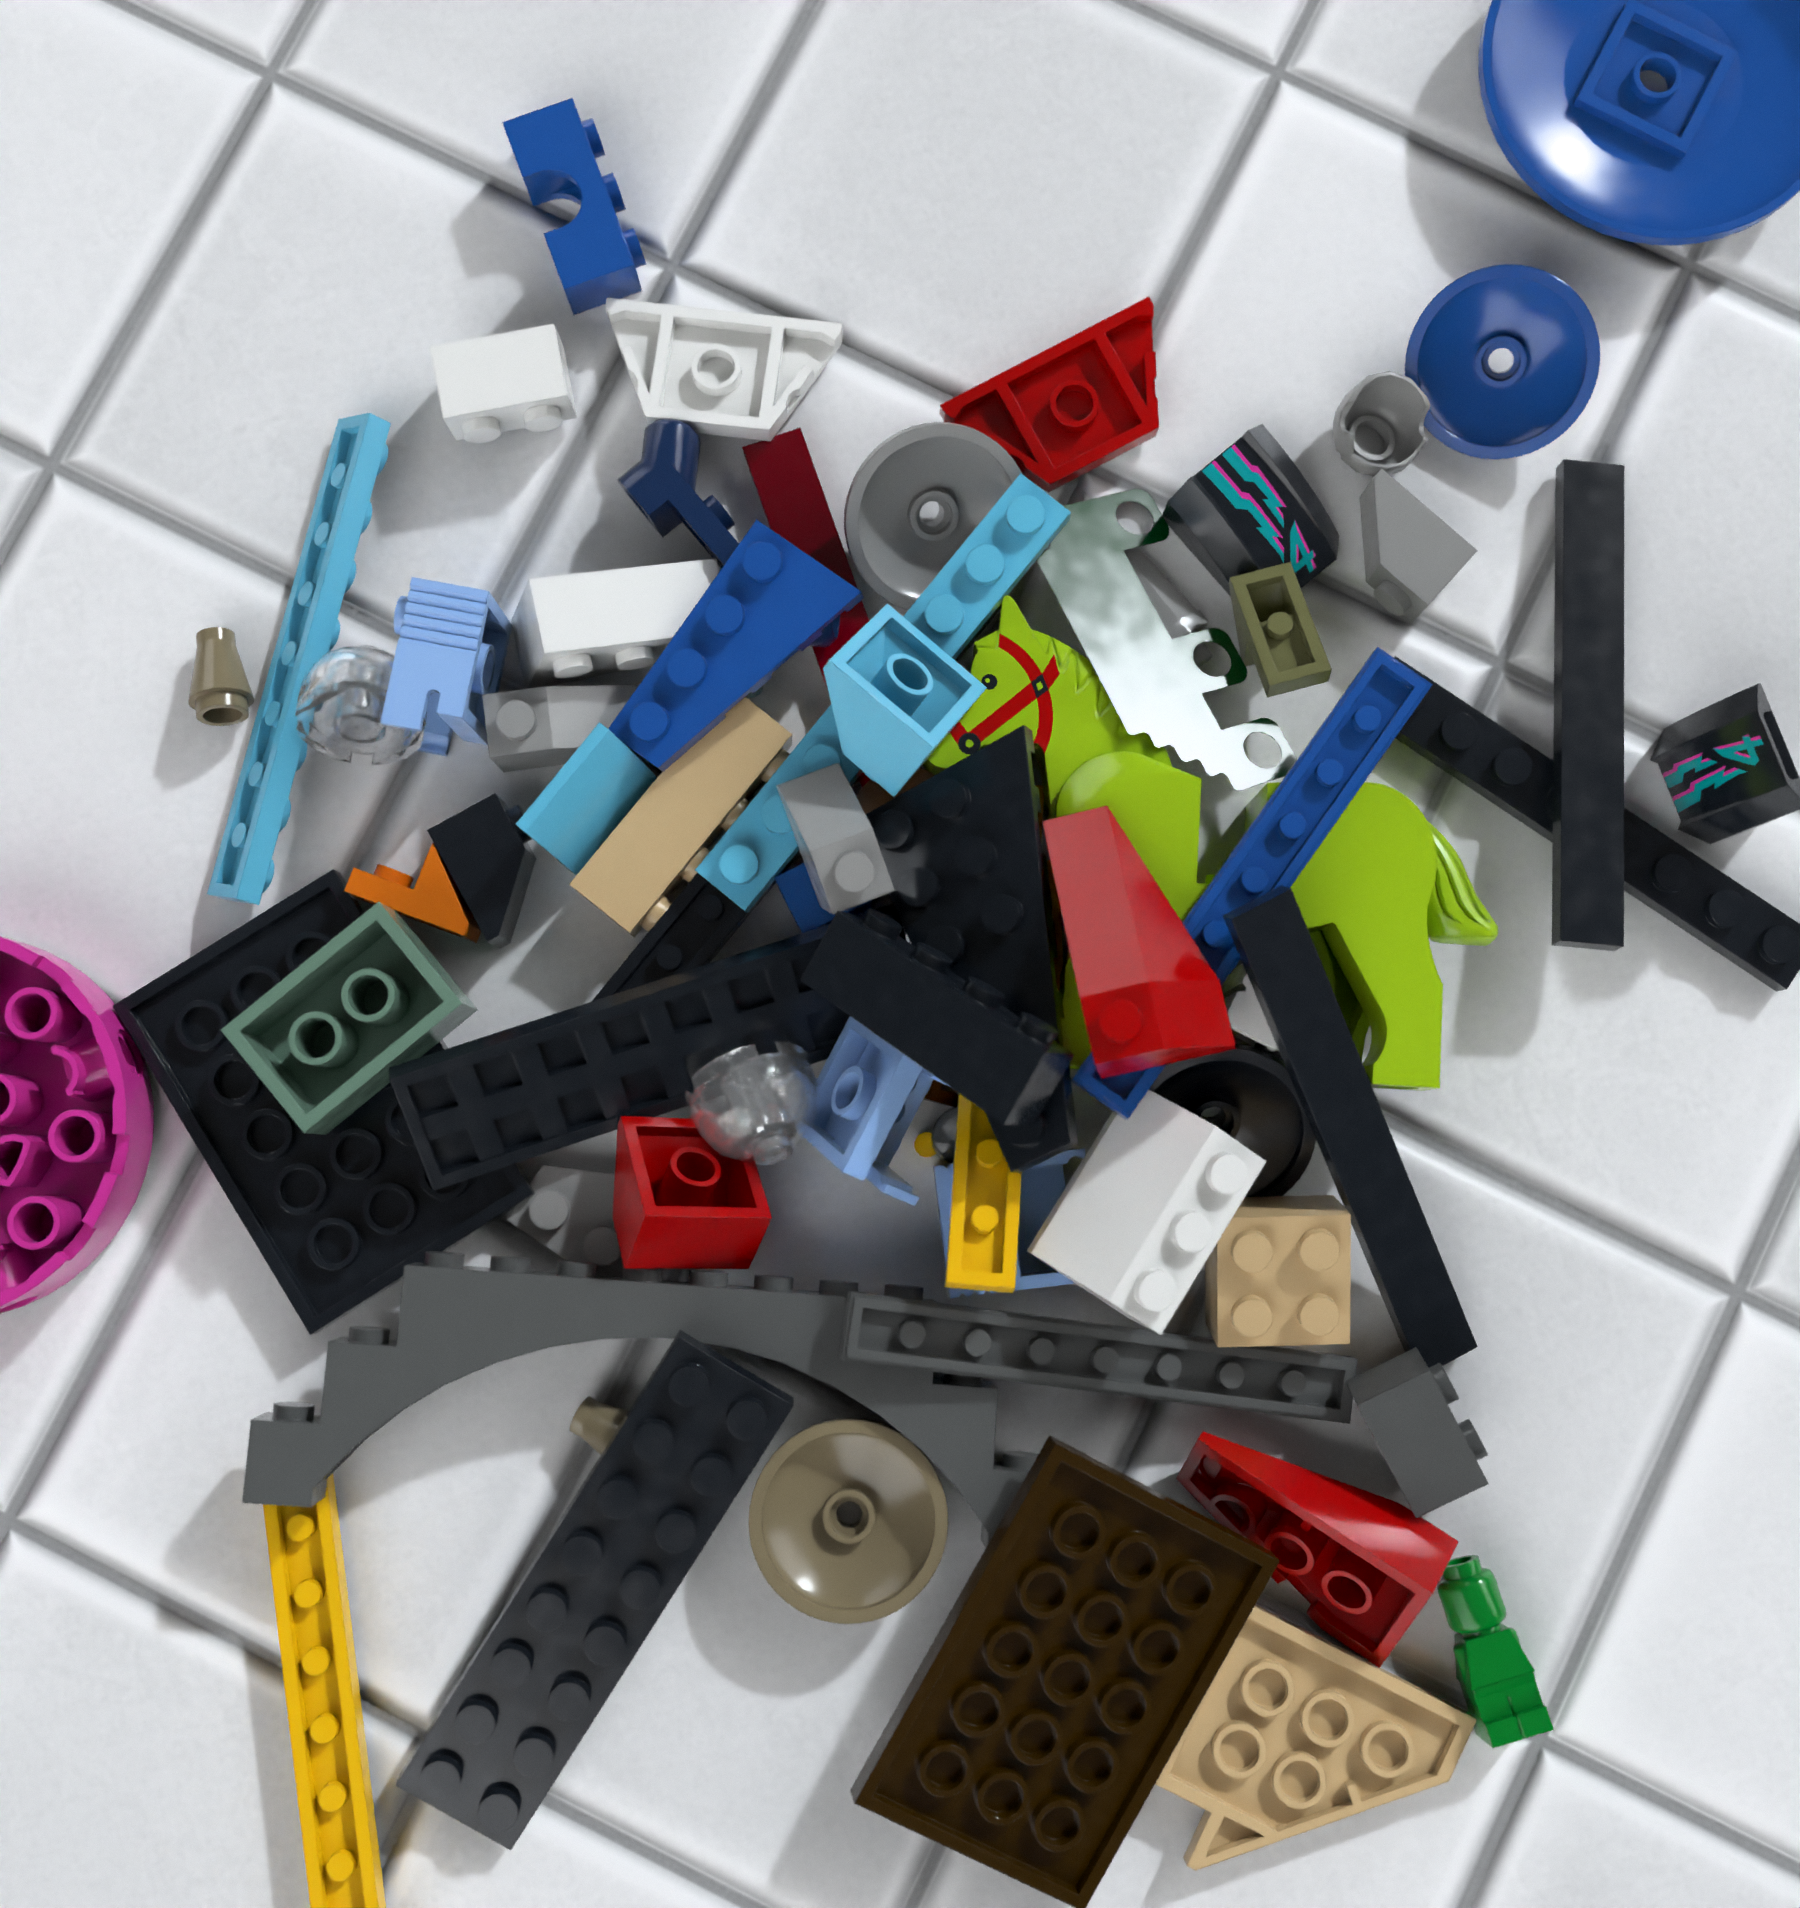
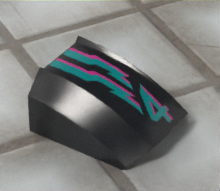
M1263 424L1248 430L1202 470L1190 477L1168 500L1162 514L1167 525L1230 597V577L1291 562L1300 588H1302L1337 559L1339 534L1331 518L1300 470Z
M1761 683L1709 705L1663 729L1650 760L1659 765L1681 820L1678 830L1708 844H1712L1800 810V778Z

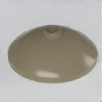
M839 1418L823 1421L799 1431L784 1442L770 1457L762 1469L752 1493L748 1518L749 1537L752 1551L761 1573L772 1589L785 1602L796 1610L818 1620L838 1624H860L886 1617L910 1603L927 1586L935 1574L945 1550L948 1534V1508L943 1486L935 1468L922 1450L895 1429L875 1421L858 1418ZM854 1502L859 1505L862 1510V1516L856 1523L846 1524L839 1519L837 1509L842 1503Z

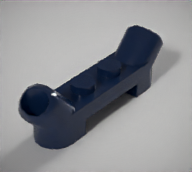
M673 419L657 420L645 428L641 461L619 477L617 481L662 537L666 536L680 523H683L712 559H717V564L722 569L739 543L728 531L735 523L713 495H710L703 501L695 492L701 447L700 437L689 424ZM840 615L821 631L822 635L809 646L828 648L835 642L839 634Z

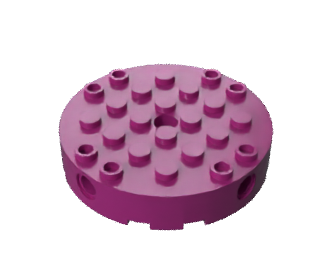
M0 936V1314L26 1306L51 1294L88 1267L109 1245L124 1224L136 1202L146 1176L154 1133V1101L146 1062L113 1008L114 1002L93 980L69 962L46 950Z

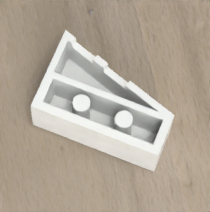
M717 559L529 578L511 619L525 689L553 686L623 670L639 669L654 664L719 573Z

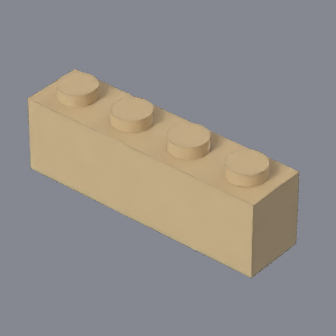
M744 697L726 713V718L664 772L660 773L569 885L634 938L642 928L649 932L672 904L667 897L682 879L688 883L697 874L695 869L710 852L707 848L722 830L727 832L749 805L748 798L762 781L768 782L790 755L787 751L792 746V734L747 697Z

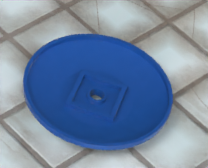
M1491 0L1482 27L1478 52L1480 92L1488 123L1499 147L1522 180L1540 198L1563 215L1601 234L1629 242L1670 246L1698 244L1727 237L1765 220L1786 205L1800 191V0ZM1654 71L1660 74L1666 81L1667 91L1653 92L1647 89L1641 82L1640 72Z

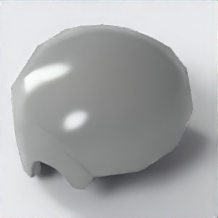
M1392 371L1367 376L1344 396L1335 412L1333 437L1336 451L1341 454V459L1356 472L1375 476L1381 469L1385 470L1389 475L1403 471L1428 441V438L1424 435V419L1430 409L1427 396L1411 378Z

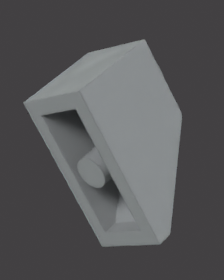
M1383 469L1373 477L1360 496L1366 583L1374 589L1375 598L1386 610L1397 616L1405 615L1413 622L1478 550Z
M839 763L776 785L822 909L831 914H836L837 911H844L895 891L873 828Z

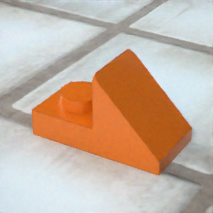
M432 843L414 889L410 888L414 880L413 877L387 866L377 864L374 874L353 867L344 889L346 893L373 905L379 901L402 916L477 943L481 934L480 927L434 843Z

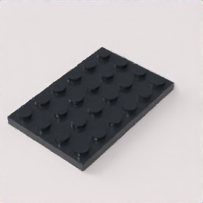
M334 869L113 1005V1008L310 1335L320 1332L402 1280L404 1265L415 1262L423 1263L424 1251L446 1252L535 1194L530 1185L531 1182L519 1162L433 1191L391 1082L327 1135L303 1133L221 1031L228 1023L365 913L357 899L344 891L347 883L341 873ZM442 1039L423 1056L448 1049Z

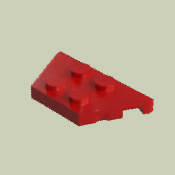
M1150 297L1125 308L940 404L939 414L944 422L961 424L976 429L996 441L1014 459L1022 474L1048 493L1156 437L1159 429L1158 399L1155 396V379L1157 376L1156 352H1153L1152 333L1154 306Z

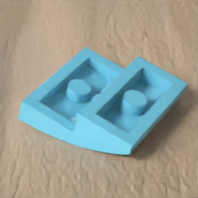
M599 722L518 820L516 825L569 871L577 875L657 777L619 738Z

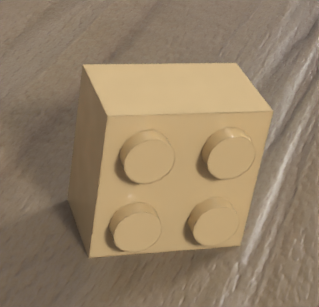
M1334 1195L1245 1197L1205 1262V1324L1217 1347L1350 1344L1351 1214Z

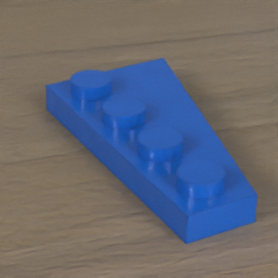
M756 519L608 729L626 746L664 772L726 718V713L750 692L754 694L772 678L771 674L799 650H805L822 635L821 631L844 611H850L864 598L862 592Z

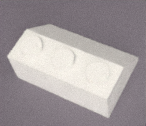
M1148 1090L1129 1119L1125 1120L1114 1111L1111 1113L1031 1242L1027 1252L1127 1318L1162 1335L1266 1161L1217 1126Z

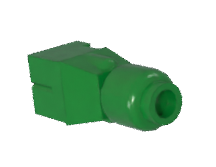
M1478 1555L1461 1556L1449 1560L1442 1574L1443 1578L1438 1582L1437 1590L1448 1625L1451 1630L1457 1632V1634H1454L1455 1645L1453 1646L1456 1679L1460 1683L1469 1713L1477 1719L1474 1725L1476 1735L1492 1748H1497L1554 1730L1547 1707L1542 1702L1533 1673L1535 1670L1522 1650L1515 1629L1501 1623L1506 1618V1609L1493 1572L1490 1569L1482 1568Z

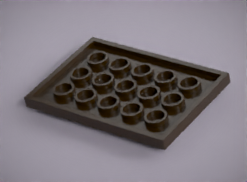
M1049 1435L851 1787L850 1792L854 1804L1072 1907L1086 1908L1280 1560L1263 1546Z

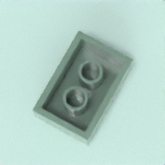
M378 901L228 1023L221 1031L303 1133L327 1135L390 1083V1067L420 1058L478 1009L400 914Z

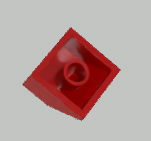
M620 1117L617 1125L612 1218L624 1269L750 1268L772 1216L743 1120Z

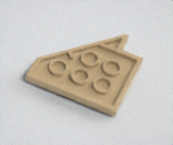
M1255 1605L1155 1784L1205 1809L1183 1856L1188 1867L1199 1870L1449 1782L1477 1719L1469 1712L1382 1668H1378L1363 1658Z

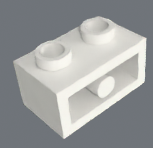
M554 323L430 346L442 417L456 441L464 439L470 443H486L499 438L501 432L521 428L534 432L549 431L561 426L564 420L577 418L565 350Z

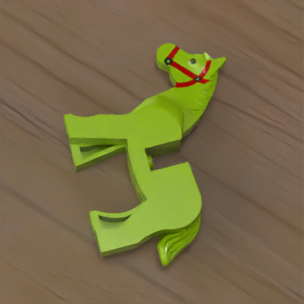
M1009 595L1004 596L1000 611L999 630L977 640L973 646L972 654L974 660L971 674L987 688L924 762L923 766L927 771L936 775L1025 725L1033 733L1035 754H1031V756L1038 761L1040 766L1046 820L1108 806L1176 914L1183 922L1216 875H1206L1205 883H1197L1202 778L1174 768L1165 747H1155L1147 733L1128 734L1090 661L1054 637L1032 630L1016 601ZM1364 782L1290 888L1293 891L1361 1061L1366 1033L1369 1026L1371 1027V1045L1367 1057L1362 1064L1372 1088L1411 1091L1440 1088L1443 983L1433 960L1429 939L1432 942L1442 944L1487 946L1497 938L1498 925L1477 897L1465 867L1454 848L1426 820L1420 809L1408 797L1391 787L1378 783ZM1267 783L1245 806L1244 834L1280 783ZM1068 951L1060 973L1059 992L1062 993L1064 1010L1061 1026L1064 1048L1074 1054L1070 1061V1069L1078 1070L1091 1052V1046L1070 951Z

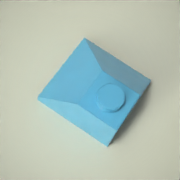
M888 603L823 668L843 755L858 766L869 779L877 782L893 797L918 771L987 688Z

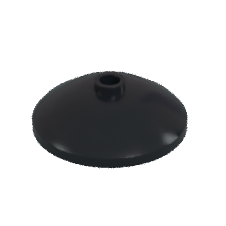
M1235 1043L1236 1049L1166 1064L1149 1090L1217 1126L1266 1161L1245 1197L1284 1196L1306 1170L1316 1143V1138L1284 1062L1264 1050ZM1208 1108H1221L1215 1116L1204 1117L1201 1115Z

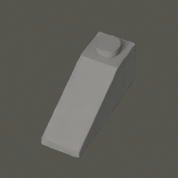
M639 685L543 686L483 694L489 757L503 772L563 765L599 722L606 728L610 727ZM630 749L635 755H639L638 753Z

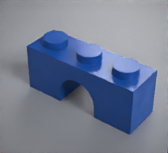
M573 98L502 122L533 207L554 199L571 200L581 206L578 214L570 223L543 233L573 315L604 305L607 298L621 299L641 292L642 288L636 268L646 265V261L634 228L622 232L616 213L624 211L626 208L614 174L610 173L601 176L595 160L605 156V152L593 118L581 122Z

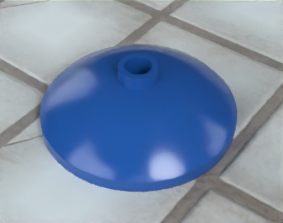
M1518 264L1493 265L1472 271L1456 279L1440 291L1426 306L1416 322L1408 342L1405 358V376L1411 378L1427 396L1430 409L1425 416L1424 426L1437 440L1447 447L1471 457L1482 459L1519 457L1543 448L1556 440L1569 429L1585 409L1595 388L1599 373V336L1593 317L1586 304L1567 283L1555 275L1531 266ZM1499 348L1508 349L1514 358L1511 367L1503 372L1494 371L1488 363L1490 354Z

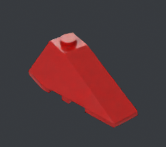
M1108 806L1042 821L1094 1064L1100 1078L1105 1079L1236 1049L1218 977Z
M1204 1431L1197 1439L1176 1477L1180 1484L1220 1525L1270 1550L1280 1560L1271 1576L1275 1582L1279 1584L1287 1579L1310 1603L1306 1614L1322 1630L1378 1668L1382 1666L1434 1593L1459 1542L1421 1516L1415 1518L1410 1509L1398 1502Z

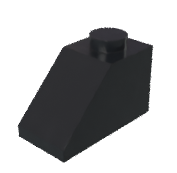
M494 793L427 831L488 943L500 949L511 943L536 857L528 844V841L532 839L516 825L524 814L521 806L516 804L509 808Z

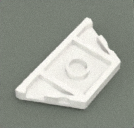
M607 298L605 305L611 327L647 426L660 419H673L689 424L699 434L772 441L842 345L843 339L842 323Z

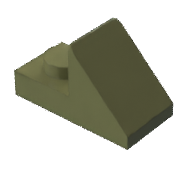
M1291 562L1230 577L1229 589L1240 655L1245 666L1255 664L1267 698L1328 682L1332 669Z

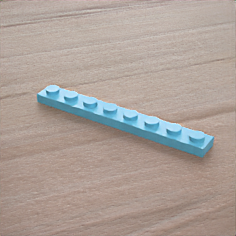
M371 413L338 419L210 881L208 895L229 901L259 905L262 893L268 889L273 879L274 862L272 856L278 834L284 829L290 816L291 803L288 798L295 772L300 769L306 758L307 741L305 736L311 714L318 707L323 696L324 683L321 677L328 652L333 649L339 637L340 622L338 615L344 593L349 590L355 579L356 563L354 557L360 535L366 530L372 517L370 498L376 476L383 470L388 458L386 440L391 423Z
M1020 473L903 617L955 660L999 607L1004 596L1013 590L1070 520L1071 512ZM832 705L827 708L695 869L698 874L746 913L750 911L773 883L774 877L782 872L799 851L776 785L835 763L840 764L850 786L863 773L858 766L843 755Z

